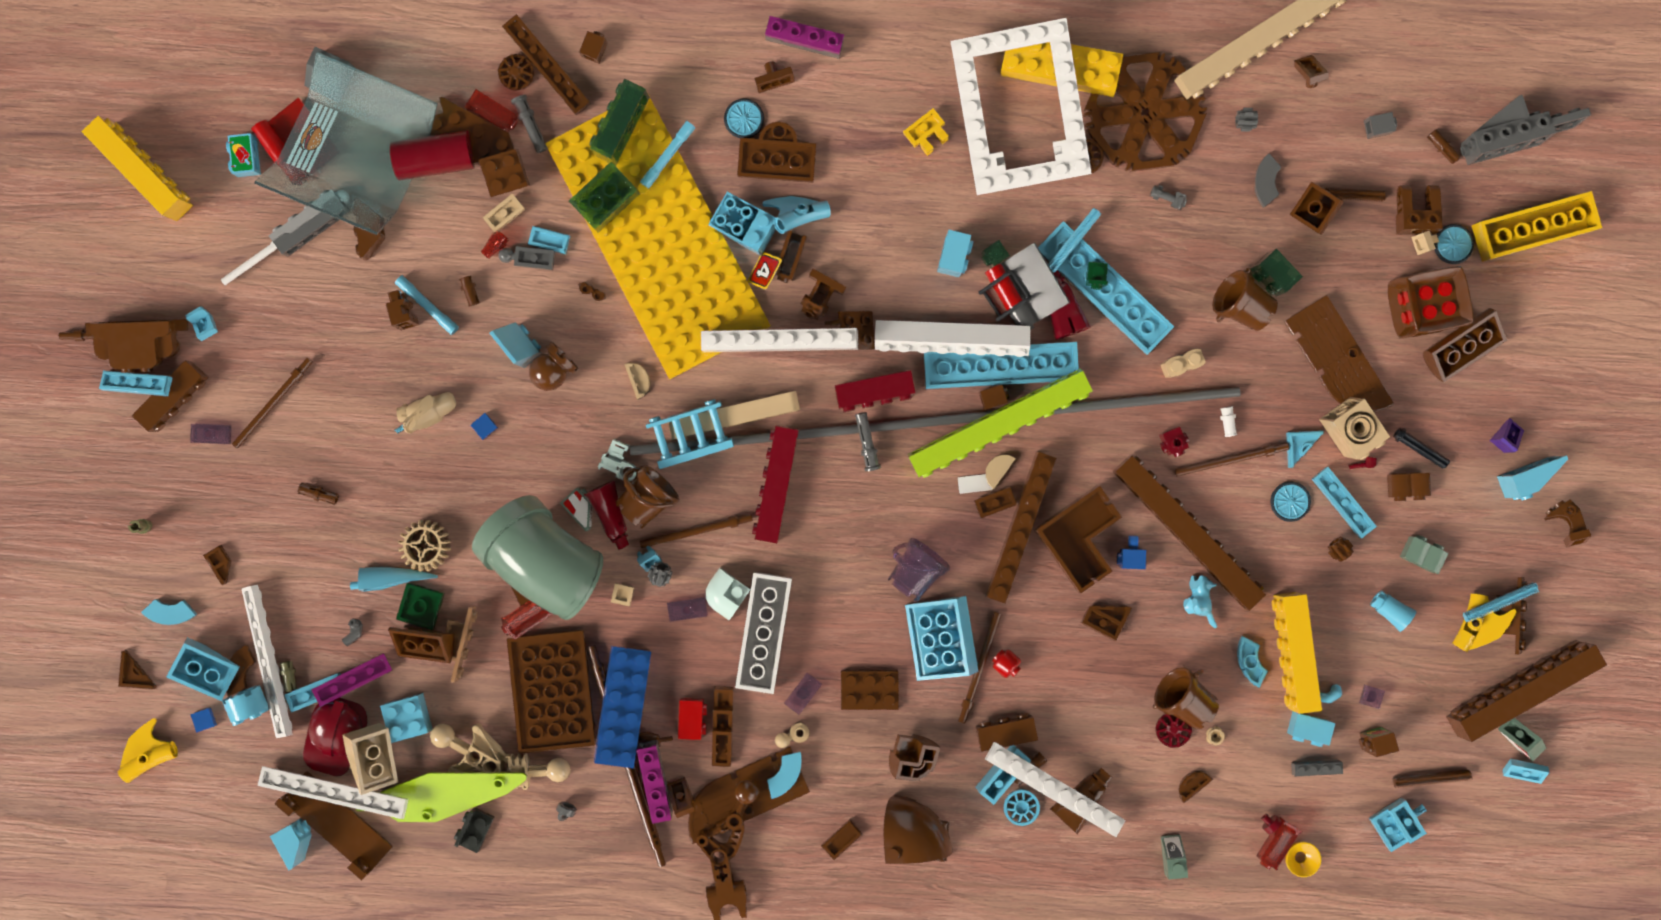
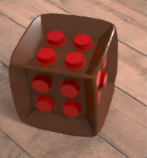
M1461 266L1425 271L1408 277H1400L1388 283V300L1396 334L1400 339L1437 333L1452 328H1461L1473 322V307L1469 286Z

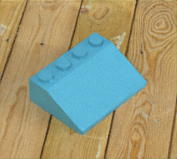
M966 596L905 605L917 681L970 676L978 672Z

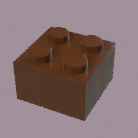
M519 149L479 159L490 197L530 186Z

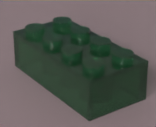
M625 78L622 83L618 84L615 91L617 95L614 101L611 100L607 106L608 113L605 118H601L598 124L599 131L597 135L592 136L589 143L591 146L590 150L596 157L614 166L617 165L650 98L645 88Z

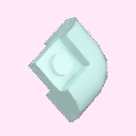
M719 568L706 588V600L713 610L730 620L751 589L722 568Z

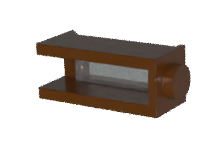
M790 230L788 231L779 257L782 259V262L775 273V276H778L777 280L788 283V280L793 281L807 236H801Z

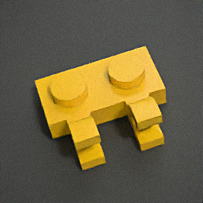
M934 108L903 131V134L915 148L920 145L927 156L934 149L927 141L928 137L935 133L942 145L948 141L949 137L942 129L945 122Z

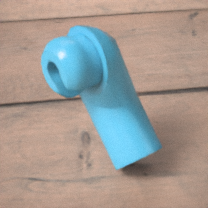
M1335 684L1332 685L1331 691L1328 693L1320 692L1321 702L1332 703L1342 696L1341 686Z

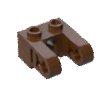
M1410 185L1398 186L1396 194V235H1419L1427 231L1434 235L1441 231L1443 226L1440 186L1428 185L1426 187V210H1413L1412 188Z

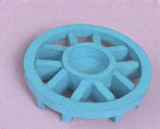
M1014 790L1004 800V813L1007 819L1015 825H1029L1039 815V801L1028 790ZM1017 793H1022V799L1018 800ZM1025 793L1030 795V797L1027 798L1026 800H1025ZM1014 795L1016 801H1012L1009 799ZM1034 799L1036 803L1029 805L1028 802ZM1007 803L1014 804V808L1007 807ZM1035 806L1037 807V808H1036V813H1034V812H1033L1032 810H1030V809L1033 808V807H1035ZM1007 811H1014L1011 817L1008 815ZM1028 812H1030L1033 815L1032 819H1029L1026 816ZM1016 814L1019 815L1017 822L1013 820ZM1024 816L1027 819V822L1021 823L1020 821Z

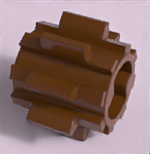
M1341 536L1334 539L1327 546L1330 550L1328 552L1329 555L1339 562L1348 559L1354 552L1352 543Z

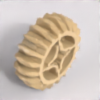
M419 520L418 525L415 522L411 523L412 529L410 527L405 528L408 534L401 533L400 536L404 540H399L398 544H403V548H399L398 551H404L405 554L401 555V559L408 558L405 564L409 565L412 563L411 569H416L418 566V570L421 572L425 567L428 572L431 571V566L434 569L438 568L437 562L441 565L444 564L442 557H449L445 553V551H451L450 547H446V544L451 543V540H445V537L449 534H442L441 532L444 530V527L441 526L437 529V522L431 525V521L426 520L424 525L423 520ZM424 530L418 541H412L413 536L417 532ZM430 532L436 536L438 544L432 542ZM425 543L432 547L423 550L421 545L417 544ZM411 547L418 551L419 559L414 556ZM431 550H437L438 552L436 556L432 560L426 562V557H428L429 552Z

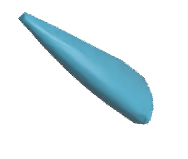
M394 567L359 568L358 581L350 582V589H359L362 592L383 590L411 581L438 578V575Z

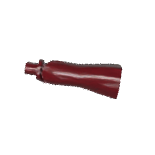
M1057 270L1053 274L1070 303L1051 313L1055 340H1060L1086 331L1091 326L1079 306L1071 287L1064 281V277L1061 278L1059 270Z
M610 481L585 493L584 496L598 515L604 532L611 542L616 544L618 550L628 546L629 543L626 538L628 533L625 534L627 527L620 512V506L617 507L615 503L618 500L615 481Z

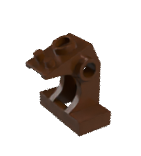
M812 269L809 277L817 282L810 295L805 294L800 304L803 305L801 312L809 318L818 320L820 316L824 317L828 311L827 303L833 292L835 291L843 296L846 286ZM817 291L826 295L821 305L812 300Z
M1571 499L1567 502L1562 500L1554 506V511L1551 508L1547 510L1545 521L1560 518L1568 523L1570 531L1563 540L1566 548L1586 543L1591 538L1590 530L1586 528L1580 508Z

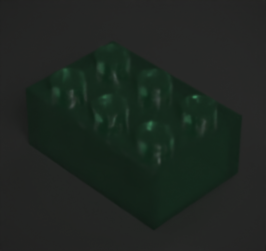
M610 162L575 194L569 202L599 233L640 193L622 172Z

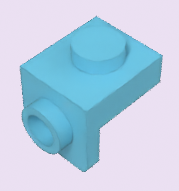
M202 306L185 315L186 319L192 323L199 340L203 341L218 332L212 315Z

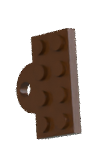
M772 122L763 128L759 139L740 138L737 177L814 183L816 143L797 142V135L790 125L784 122ZM781 127L785 132L783 136L777 137L773 133L774 129Z

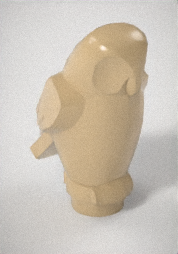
M450 392L437 396L427 395L410 404H403L402 407H398L396 411L397 418L403 424L404 431L412 434L417 429H426L442 421L443 416L455 408L456 400Z

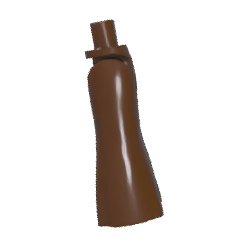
M1100 768L1096 774L1093 772L1092 775L1084 778L1073 789L1099 803L1106 791L1105 787L1108 788L1107 784L1112 777L1104 769ZM1057 802L1050 808L1077 835L1087 821Z

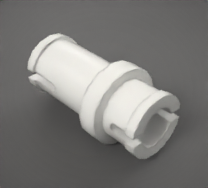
M1233 406L1221 408L1222 416H1220V419L1223 420L1225 437L1236 436L1234 419L1236 414L1233 413Z

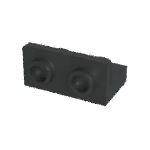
M475 807L470 812L467 811L462 819V822H464L462 829H458L454 836V840H456L454 846H462L478 853L495 817Z

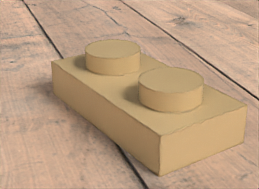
M511 194L487 213L483 219L497 233L526 209Z

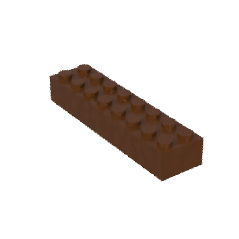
M1577 640L1570 642L1564 650H1557L1551 653V657L1535 662L1534 667L1519 671L1517 673L1518 676L1513 679H1506L1497 688L1486 690L1483 696L1467 701V705L1454 708L1446 718L1457 737L1473 742L1607 666V663L1595 644Z

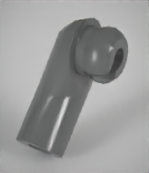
M353 618L348 623L350 625V633L342 639V642L347 647L362 635V622L359 619Z

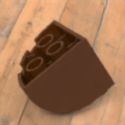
M890 797L884 816L885 864L930 862L946 858L953 853L947 829L944 828L938 819L939 817L930 808L908 797Z

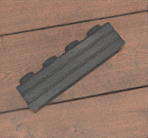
M1340 760L1291 763L1292 775L1295 777L1343 774V762Z

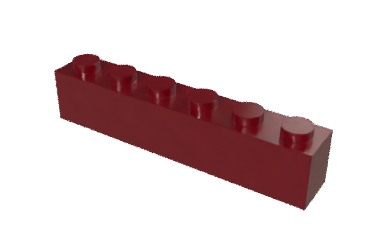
M776 425L775 429L771 428L769 440H773L772 448L768 447L766 459H769L768 467L764 466L762 478H766L765 485H761L759 492L762 502L757 504L755 515L759 516L758 523H754L752 534H755V540L778 543L799 429Z

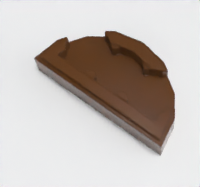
M1200 771L1185 775L1180 781L1178 788L1180 799L1183 803L1187 802L1214 779Z

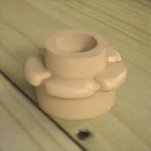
M1217 726L1209 728L1206 732L1207 742L1215 746L1220 745L1225 738L1224 732Z

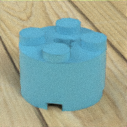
M260 685L250 687L238 692L233 697L231 695L222 700L233 726L243 723L245 719L250 718L252 720L269 710Z

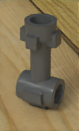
M1154 185L1150 196L1155 200L1162 198L1172 202L1171 207L1182 210V207H1185L1187 202V195L1176 192L1175 195L1163 191V186Z

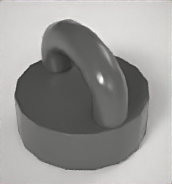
M565 801L559 802L556 808L557 812H559L558 820L564 821L568 817H574L577 810L576 807Z

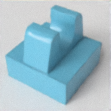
M650 546L646 547L648 552L644 555L640 551L637 553V561L646 572L649 571L651 565H654L655 562H663Z

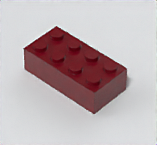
M911 370L835 385L839 410L843 409V413L854 411L857 406H862V409L874 407V403L881 402V405L890 404L893 402V399L897 398L900 401L911 400L912 396L916 393Z

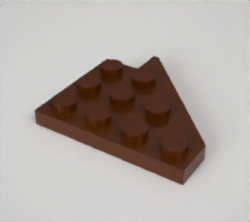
M439 97L443 113L425 118L430 136L469 130L474 165L480 164L479 159L514 149L509 133L443 97Z

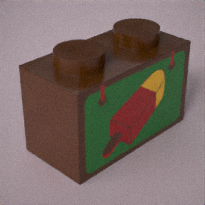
M1378 727L1359 733L1361 749L1375 757L1399 751L1393 731Z

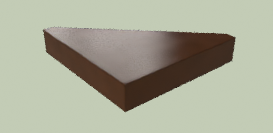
M121 651L118 687L156 689V684L129 652Z

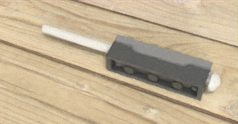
M332 191L321 194L319 200L315 203L307 204L301 213L292 215L288 218L287 223L275 227L272 230L273 233L269 235L272 240L271 244L221 279L222 283L227 285L276 249L282 255L289 257L350 213L345 206L349 202L348 195L345 192L334 193Z

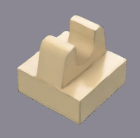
M1430 231L1411 237L1417 255L1436 249L1434 243L1439 242L1437 234L1431 236Z

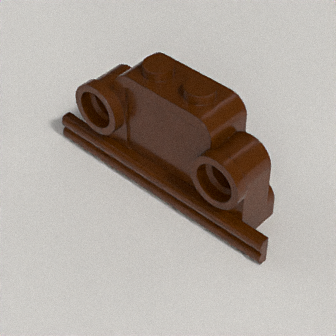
M187 319L85 323L86 334L93 336L95 355L102 360L109 359L110 366L114 369H121V373L134 372V369H141V372L153 371V367L159 366L163 362V358L175 356L179 352L180 344L176 338V331L189 330Z

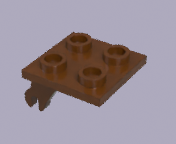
M872 311L838 312V320L824 322L825 326L840 325V329L857 328L858 350L875 349Z

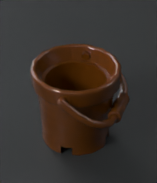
M1246 268L1245 271L1237 270L1223 280L1214 295L1212 307L1213 311L1217 314L1216 321L1218 323L1224 318H1231L1250 329L1259 331L1271 322L1268 317L1271 313L1276 314L1278 302L1254 282V278L1250 275V268Z
M643 465L628 469L624 473L623 481L626 491L615 503L617 507L620 504L624 507L620 512L635 526L641 523L640 528L643 529L663 510L674 506L680 499L675 489L662 475L653 468ZM637 472V477L631 483L628 480V476L631 473Z
M1180 667L1170 671L1157 686L1154 694L1153 709L1173 715L1194 729L1204 728L1203 723L1206 721L1211 723L1217 715L1219 704L1216 702L1218 699L1198 681V678L1204 672L1203 669L1193 673L1188 668Z

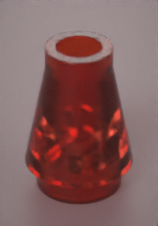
M499 230L495 233L492 232L481 253L490 259L494 254L507 246L508 238Z

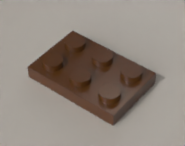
M841 671V710H899V671Z

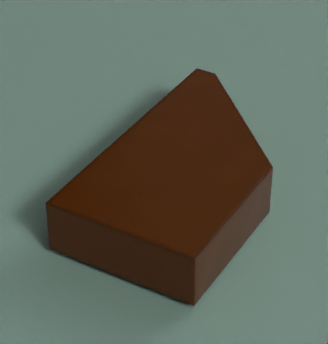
M219 545L203 556L221 585L227 584L232 561L223 546Z

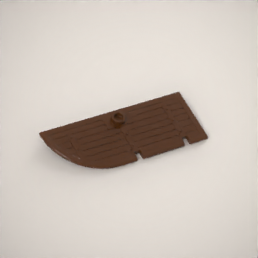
M1327 295L1284 321L1292 335L1297 332L1300 333L1301 337L1296 339V342L1314 371L1317 372L1322 369L1324 374L1319 376V379L1327 392L1338 403L1341 404L1350 397L1365 399L1373 412L1394 405L1391 397Z
M791 747L776 752L778 760L774 762L771 756H767L736 770L735 772L738 777L736 779H733L729 773L706 785L696 796L695 802H693L695 811L689 813L688 831L691 843H696L699 831H709L716 827V823L725 819L727 814L733 810L737 801L734 790L736 785L743 780L753 781L759 790L757 799L753 803L747 804L743 813V821H747L810 793L800 770L794 785L783 795L771 799L767 780L774 777L780 771L782 756L792 754Z

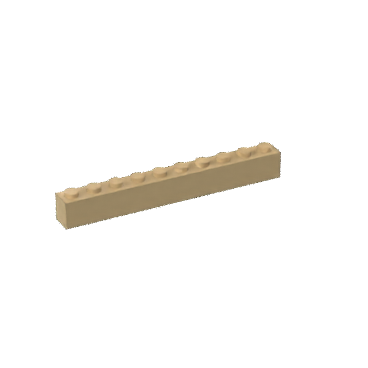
M1297 0L1185 71L1174 81L1186 99L1192 96L1195 99L1204 93L1203 89L1206 87L1213 88L1220 83L1219 79L1223 76L1227 79L1236 73L1234 69L1239 66L1241 68L1246 67L1252 62L1250 59L1255 56L1260 58L1268 52L1267 48L1270 46L1273 48L1283 43V38L1286 36L1289 38L1293 37L1299 32L1298 29L1304 26V28H1307L1315 22L1314 18L1317 16L1320 18L1331 12L1330 8L1333 6L1338 8L1346 0Z

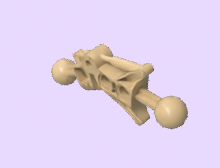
M480 723L475 724L472 728L473 740L471 745L457 738L453 728L447 724L436 725L430 734L431 742L436 747L446 748L449 746L465 755L462 761L452 765L448 772H474L473 770L481 772H522L527 775V779L515 789L522 787L523 790L529 788L531 777L548 776L554 782H562L570 775V765L562 758L552 759L548 765H530L527 753L524 754L523 758L521 754H518L517 757L514 754H506ZM472 751L478 752L480 759L474 758ZM489 761L495 762L497 768H491L489 766ZM504 762L508 763L507 770H505Z

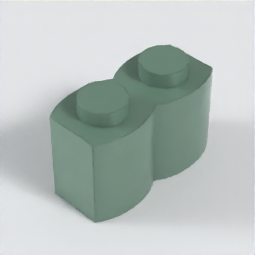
M1416 535V537L1409 536L1400 557L1431 573L1439 574L1449 553L1445 552V548L1439 544L1433 543L1431 545L1427 543L1428 539L1420 535Z

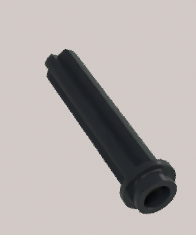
M1398 428L1393 434L1396 442H1402L1439 467L1446 468L1449 465V459L1407 433L1405 428Z

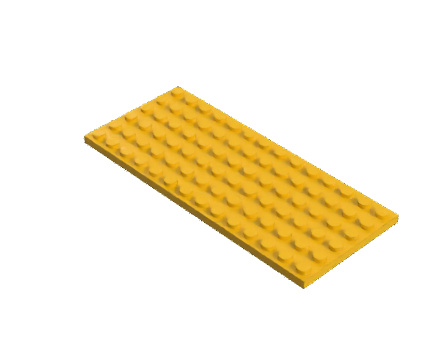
M647 90L545 144L669 380L722 353L701 351V331L766 330L771 325L723 234L708 225L713 215L679 151H676L649 189L640 183L644 175L653 167L673 141Z

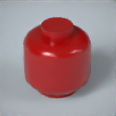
M1002 649L992 660L994 662L993 668L1004 678H1008L1010 675L1015 677L1021 670L1019 667L1021 659L1009 649L1005 651Z

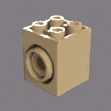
M1350 397L1319 419L1344 457L1362 460L1370 455L1369 452L1371 450L1380 448L1386 443L1385 440L1390 438L1365 399Z

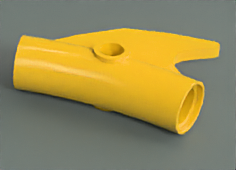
M1470 594L1467 611L1489 602V596ZM1513 609L1501 616L1496 615L1493 611L1490 614L1488 613V615L1485 614L1483 617H1479V619H1474L1478 621V627H1474L1472 621L1466 622L1463 620L1452 644L1468 653L1469 650L1499 639L1510 625L1516 610Z
M156 718L141 726L127 741L120 769L117 771L119 777L126 783H130L147 770L178 757V749L173 741L165 742L153 737L152 731L157 722Z

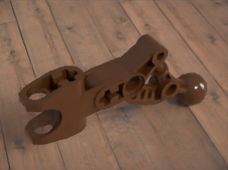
M743 780L736 785L734 794L737 801L733 810L727 814V817L716 823V827L711 830H701L697 834L696 843L710 859L715 885L706 886L708 907L714 920H721V909L727 904L736 906L741 918H747L745 881H734L730 859L736 856L745 830L743 813L747 804L753 803L759 794L757 785L751 780ZM732 829V834L726 843H721L713 837L718 833L723 834ZM722 852L724 856L718 858L714 855V853ZM722 865L723 873L726 874L724 876H722V873H720V866Z

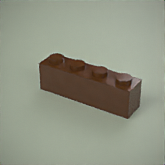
M185 360L170 375L173 379L168 396L151 395L133 413L132 417L148 432L161 431L166 425L165 422L169 418L176 416L179 412L178 409L192 399V394L205 386V381L209 377L192 361Z

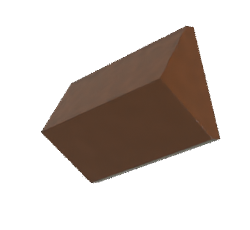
M389 627L388 631L398 656L451 663L455 639L454 633L411 627Z

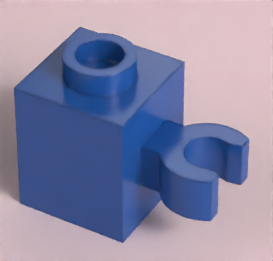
M1128 536L1129 548L1120 549V553H1117L1116 562L1119 564V568L1146 569V550L1138 549V536Z

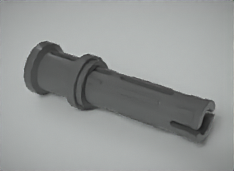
M527 95L517 96L511 100V104L515 106L519 114L517 116L518 119L523 121L536 152L542 153L548 148L533 117L534 111L530 109L526 100Z
M867 412L855 414L862 443L861 456L864 457L866 466L864 470L874 471L880 469L881 464L878 463L876 454L878 450L873 444Z

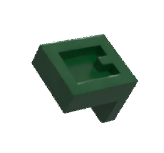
M1088 262L1086 286H1091V289L1102 290V287L1108 285V263Z

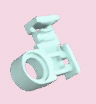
M613 439L608 452L603 454L598 469L604 468L614 472L617 478L623 480L624 468L636 467L634 464L623 460V453L629 449L630 445ZM634 472L633 476L628 478V480H633L637 476V472Z

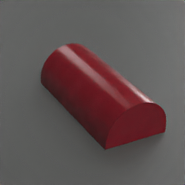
M469 130L390 142L391 164L394 174L399 181L475 169Z

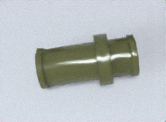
M147 519L134 520L130 522L132 525H128L130 532L145 534L151 531L150 528H152V523Z
M293 661L281 662L280 675L283 676L284 691L297 690L294 675L296 669L293 668Z

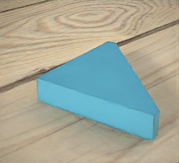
M1323 431L1286 433L1289 450H1287L1288 468L1294 467L1317 439L1324 434Z

